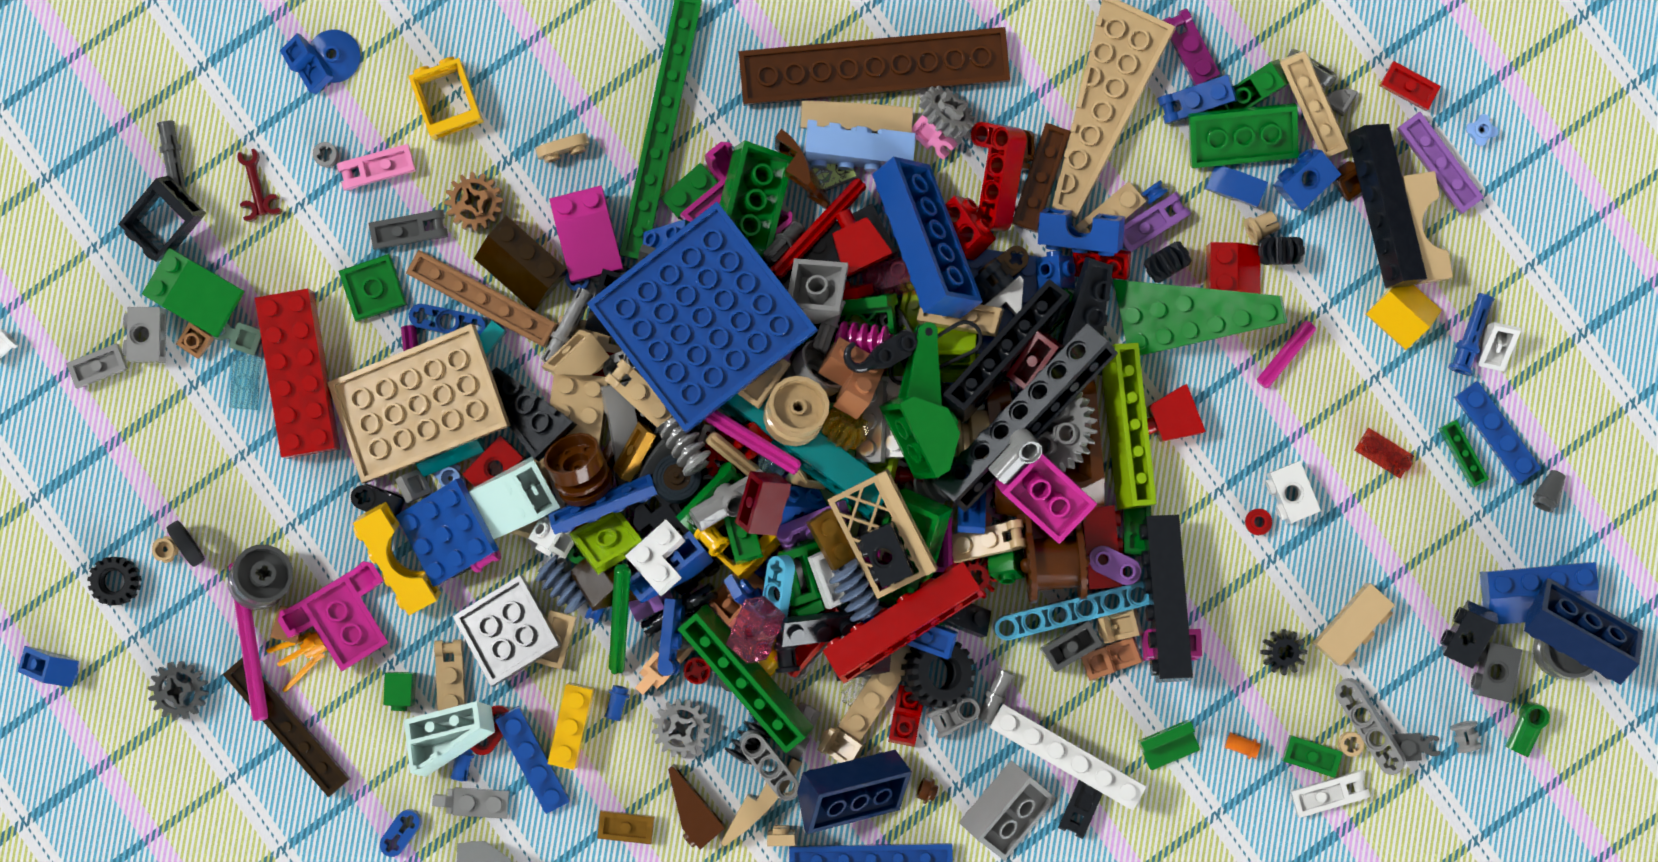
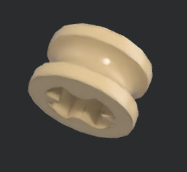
M1345 732L1338 739V748L1347 756H1358L1364 749V741L1355 732ZM1353 736L1355 737L1354 742L1358 745L1356 749L1351 748L1352 751L1348 752V746L1344 743L1346 739L1351 740L1350 737Z

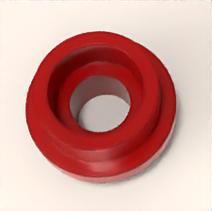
M1264 509L1251 510L1245 517L1246 529L1253 535L1266 534L1272 527L1271 515ZM1261 517L1264 523L1261 527L1255 525V518Z

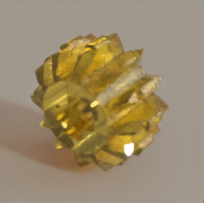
M834 407L829 411L823 424L822 433L828 436L827 441H832L836 447L841 446L845 451L848 449L856 450L868 437L870 431L868 429L869 422L863 419L864 414L855 419Z

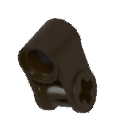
M1012 246L1000 256L987 263L977 273H981L994 260L998 259L1007 275L1010 273L1014 277L1027 266L1029 261L1028 253L1021 246ZM1015 252L1017 255L1022 253L1024 255L1021 258V265L1009 262L1012 259L1011 253ZM993 274L989 276L995 285L999 282Z

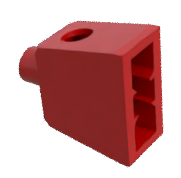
M850 208L835 215L841 229L833 233V240L839 261L849 265L846 278L892 257L891 249L867 217L856 222Z
M1187 384L1146 407L1150 416L1147 418L1149 435L1156 432L1160 442L1206 432Z

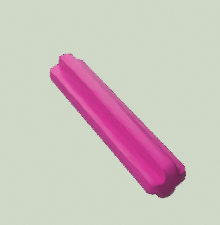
M1306 320L1300 325L1260 374L1257 382L1262 387L1267 389L1273 384L1313 335L1316 327L1311 322Z

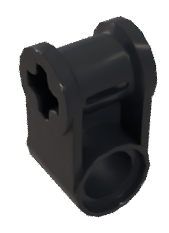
M371 484L357 486L351 492L350 497L352 504L365 512L387 502L395 517L401 513L405 504L404 497ZM367 490V496L371 499L363 503V497L359 496V493Z

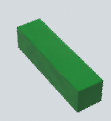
M1453 420L1438 428L1470 488L1489 480L1458 421Z

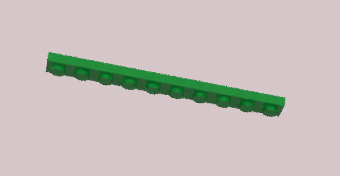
M674 0L620 249V256L638 260L639 251L643 244L644 232L654 229L702 0Z

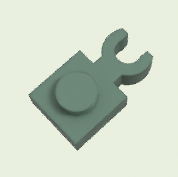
M227 322L224 326L225 333L223 335H219L218 338L212 335L214 339L221 341L230 339L228 347L253 356L256 355L261 341L260 329L237 322L235 329L231 328Z

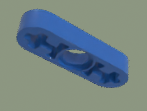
M416 304L409 311V320L412 325L420 329L443 334L459 329L461 326V316L465 317L464 323L473 324L474 320H477V324L481 326V330H477L479 336L487 327L485 320L480 316L451 309ZM422 309H425V314L435 317L434 311H438L435 318L436 327H431L433 321L426 319L422 321V324H419V319L415 318V314L421 313ZM446 314H451L455 317V325L451 329H444L441 326V318Z

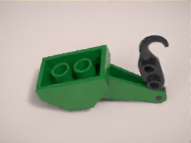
M925 322L917 325L914 333L902 331L876 345L868 357L860 363L854 362L851 358V351L856 346V343L851 342L847 345L843 355L844 363L848 369L855 373L889 368L908 357L898 398L890 399L880 405L879 408L915 479L938 478L950 471L960 431L957 427L958 420L954 413L949 411L947 407L942 406L938 329L936 325L931 322Z

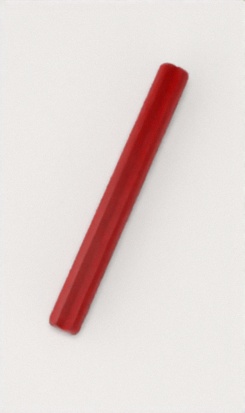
M861 179L853 180L771 267L770 270L777 279L783 278L792 269L794 258L801 259L837 221L835 215L848 209L866 190V185Z

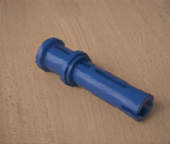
M1483 293L1477 294L1463 339L1456 343L1457 352L1453 363H1450L1448 366L1450 370L1462 375H1472L1471 367L1475 356L1480 353L1478 343L1492 303L1495 300L1492 296Z

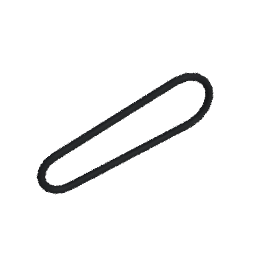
M962 320L938 333L939 338L957 326L967 324L974 327L979 336L975 348L940 364L939 369L970 356L979 350L983 335L977 324L972 321ZM894 365L889 367V378L893 383L901 385L902 381H898L893 377L892 369Z

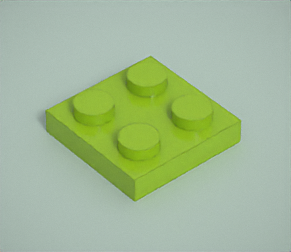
M611 512L601 516L599 520L587 523L570 533L572 541L598 575L626 559L625 555L642 541L621 512Z

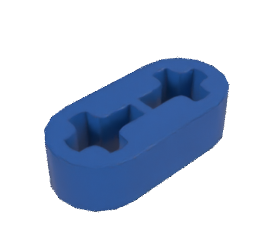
M407 809L395 818L380 841V849L384 855L395 857L405 850L422 824V818L417 811ZM412 815L414 817L412 822L415 826H409L403 832L400 830L405 824V821L402 819L403 816L407 818ZM399 834L401 836L397 841L399 849L394 848L390 851L387 839L392 840Z

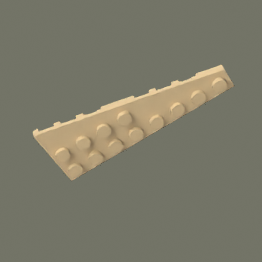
M1102 0L1079 91L1074 120L1070 129L1071 133L1064 154L1063 166L1053 200V208L1072 210V217L1078 218L1175 31V26L1120 0Z

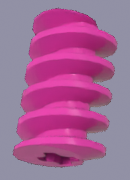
M843 321L836 333L835 341L841 337L850 343L855 342L857 347L871 353L876 345L894 335L890 334L889 327L885 325L882 327L881 333H879V327L876 324L872 326L869 332V326L866 323L862 324L859 331L858 323L853 322L849 329L848 322Z

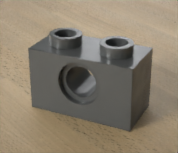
M1084 621L1040 647V650L1052 670L1058 672L1103 644L1090 622Z
M1488 642L1477 661L1479 662L1478 671L1473 674L1471 679L1473 694L1511 703L1522 649ZM1497 664L1500 668V674L1497 678L1493 679L1490 676L1489 670L1492 665Z

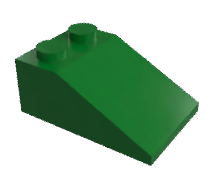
M168 248L143 290L142 295L218 338L245 291L188 257Z

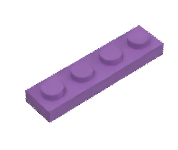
M1418 112L1397 128L1427 171H1435L1438 186L1460 215L1484 198L1421 112Z

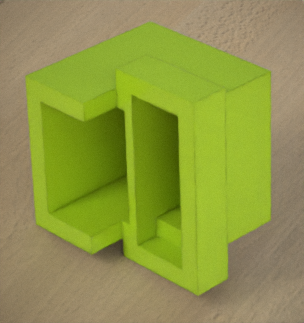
M937 327L938 333L946 328ZM952 329L939 337V365L975 348L978 343V334ZM978 350L970 356L939 369L941 381L955 382L980 355Z

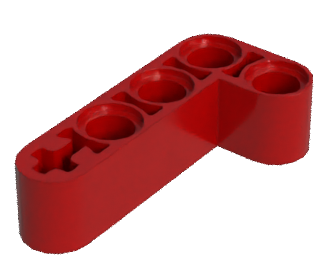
M978 122L971 130L972 142L977 146L989 148L978 213L991 225L992 229L990 231L1005 232L1009 230L1013 222L1027 137L1025 132L1017 127Z

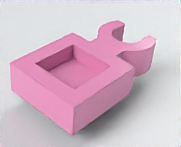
M922 115L912 126L911 133H915V138L927 150L933 145L936 154L941 159H945L950 153L944 146H947L952 151L958 145L957 142L951 137H945L941 129L937 132L935 130L936 126L928 124L927 117Z

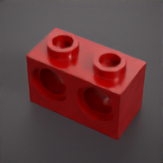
M954 195L945 205L966 259L975 260L996 238L990 231L992 229L991 225L978 213L977 204L968 197L963 198Z

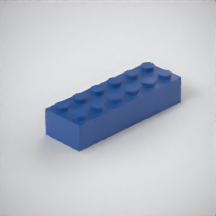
M892 157L876 170L872 176L876 184V190L883 202L885 214L888 216L893 229V235L899 245L901 257L908 269L910 281L918 296L919 305L924 313L961 319L983 301L930 164Z

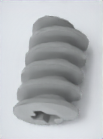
M674 417L666 420L657 428V431H661L660 437L663 440H667L666 447L673 449L671 454L673 458H678L677 465L683 468L684 476L693 475L709 464L706 458L711 454V451L701 452L705 441L695 442L700 436L699 432L685 433Z

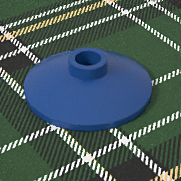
M335 29L327 30L318 34L311 41L310 45L319 54L334 76L329 83L345 81L357 71L361 60L360 48L355 39L348 33ZM330 50L336 51V56L333 59L328 58Z

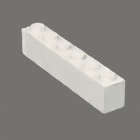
M1002 704L989 727L1132 811L1146 789V786L1005 704Z

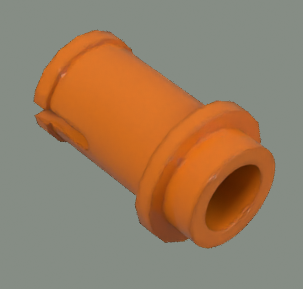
M1230 732L1224 748L1247 755V759L1251 757L1256 759L1261 743L1256 742L1257 739L1255 738L1252 741Z

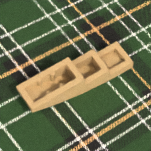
M802 101L800 128L807 129L808 120H816L817 126L821 127L827 126L831 122L841 124L842 127H845V130H851V128L856 126H863L872 129V133L878 134L880 129L911 133L913 108L864 103Z
M792 757L788 768L794 775L802 765V761ZM783 781L780 784L779 790L784 792L791 781ZM767 782L758 798L747 794L720 844L726 846L739 837L776 802L779 797Z

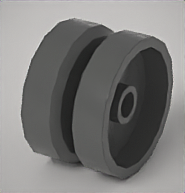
M254 545L245 549L232 564L228 574V589L233 599L241 606L251 610L268 609L275 606L289 590L293 580V567L289 558L280 549L271 545ZM259 576H262L264 581L259 580Z
M1534 638L1533 654L1535 662L1549 676L1558 679H1575L1585 677L1595 671L1588 666L1581 665L1570 656L1556 651L1545 642Z

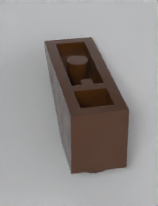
M673 764L668 771L682 829L685 831L683 837L692 848L697 846L701 850L722 832L726 825L675 764Z

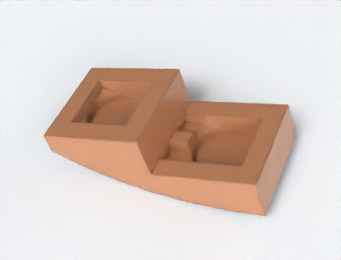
M1135 637L1103 646L1081 657L1089 681L1143 662Z

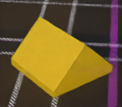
M1415 285L1388 288L1365 315L1404 350H1407L1432 326L1442 310Z

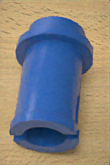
M613 685L612 689H609L608 693L611 695L604 717L621 721L626 698L630 696L628 688Z
M468 749L454 759L451 779L463 782L468 781L467 777L471 758L475 756L471 749Z

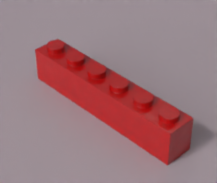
M964 562L948 566L943 571L944 574L936 579L930 578L920 585L919 590L912 594L906 593L898 598L897 604L889 609L887 607L882 608L867 623H858L850 629L851 633L831 640L827 644V648L822 651L839 679L845 684L984 596Z

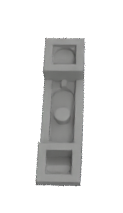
M621 382V384L626 386L628 382ZM611 385L600 388L604 412L608 417L616 463L638 422L633 405ZM614 471L616 486L625 484L626 480L621 479Z

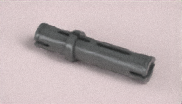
M175 121L158 122L157 126L161 140L159 150L160 153H163L166 175H169L186 192L179 153L182 149L181 144H178Z

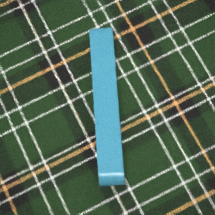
M1140 580L1132 585H1122V587H1113L1089 593L1087 599H1083L1088 600L1092 605V610L1088 615H1081L1079 613L1078 605L1083 600H1079L1077 596L1002 615L995 620L993 630L1000 639L1013 640L1149 605V595L1144 594L1143 599L1139 602H1134L1131 599V591L1135 587L1143 589V580ZM1113 593L1117 596L1118 603L1115 608L1108 609L1104 604V599L1108 594ZM1056 607H1062L1066 612V616L1061 622H1055L1052 619V611ZM1032 613L1037 614L1040 620L1039 625L1034 629L1028 628L1025 624L1026 617ZM1004 620H1009L1013 624V631L1009 635H1002L999 631V625Z

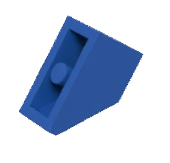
M24 646L18 672L42 683L72 688L73 682L78 675L79 661L65 655Z

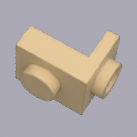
M1137 608L1098 618V633L1103 638L1105 644L1143 634Z
M831 727L821 735L819 739L821 744L817 750L821 753L829 754L842 763L858 758L865 745L841 728Z

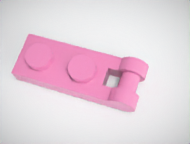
M408 144L337 163L338 172L342 173L344 180L341 182L344 191L416 171ZM359 168L360 176L354 178L352 170Z

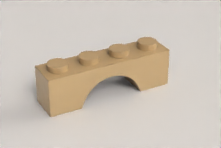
M1432 171L1402 176L1427 279L1415 285L1448 280L1453 277L1449 251L1434 246L1425 236L1422 226L1425 210L1433 201L1440 198L1436 173Z

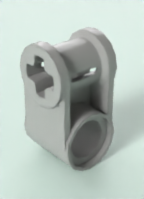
M961 697L962 701L958 704H952V706L937 707L926 714L928 718L932 719L938 731L937 737L939 739L978 718L980 707L974 697ZM965 702H971L975 706L974 713L969 716L963 715L960 712V706ZM940 716L943 717V719H944V721H945V723H946V726L943 724V722H942Z

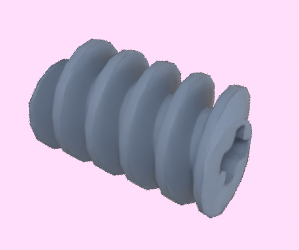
M556 554L538 570L539 573L535 580L536 582L546 580L542 588L544 590L553 588L550 597L560 596L557 605L567 604L564 613L569 614L580 608L587 600L580 588L577 587L578 585L575 580H570L571 570L563 572L566 562L555 563L559 557Z
M857 559L849 561L836 571L832 570L834 576L829 580L830 584L838 582L840 584L834 590L835 593H845L839 601L841 603L850 602L845 608V612H855L850 617L851 622L865 620L883 608L881 605H878L879 599L873 596L874 591L872 587H867L869 581L866 577H863V570L857 568L859 565Z

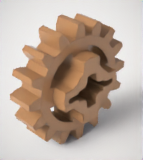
M474 172L470 173V179H466L462 174L460 175L461 182L459 184L455 181L451 182L454 190H446V193L451 197V200L444 201L446 206L451 207L447 214L449 216L456 215L453 222L456 225L463 222L462 228L464 230H467L470 225H472L475 232H478L479 225L488 229L487 222L491 220L496 223L495 213L502 214L503 212L498 207V204L504 203V199L497 197L502 191L500 188L493 189L496 182L493 179L486 182V175L483 173L479 179H477ZM472 185H481L487 190L478 191ZM463 190L464 193L461 201L457 202V198L460 192ZM470 193L477 199H480L477 201L479 212L472 205H468L472 202ZM492 202L491 208L486 214V206L488 203ZM469 212L474 214L476 219H468L461 214Z

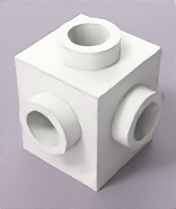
M545 516L538 520L528 538L538 544L535 548L536 550L549 557L553 552L566 559L574 544L570 536L572 531L555 535L549 518Z

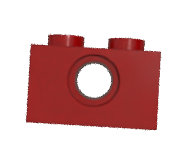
M499 436L462 475L476 487L495 477L490 472V465L493 462L500 461L503 465L502 472L526 460V458L503 436Z

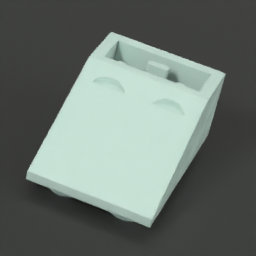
M532 456L468 491L493 539L528 525L560 508Z

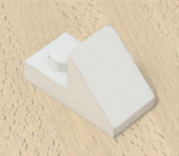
M1019 276L986 305L1002 308L1005 304L1015 316L1022 308V277Z

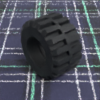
M955 642L951 658L947 660L911 647L912 653H906L904 657L907 663L901 665V670H905V675L901 676V681H906L907 683L904 687L905 691L912 692L910 698L914 701H919V704L923 706L948 707L952 706V704L960 703L962 701L961 697H967L970 693L967 689L973 687L975 683L971 680L972 676H976V670L971 668V665L975 663L973 658L968 659L967 657L970 652L967 649H961L962 644ZM936 657L945 663L948 672L947 680L940 689L935 687L929 678V666Z

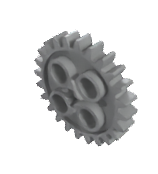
M1082 391L1063 410V413L1059 414L1040 436L1036 438L1042 446V452L1063 472L1066 471V468L1074 469V461L1082 463L1083 458L1081 454H1090L1089 449L1086 447L1087 444H1095V441L1090 438V434L1097 433L1096 429L1091 428V424L1097 422V419L1090 418V414L1095 409L1086 407L1090 400L1082 397ZM1073 430V436L1070 439V432ZM1051 442V448L1048 451V444Z

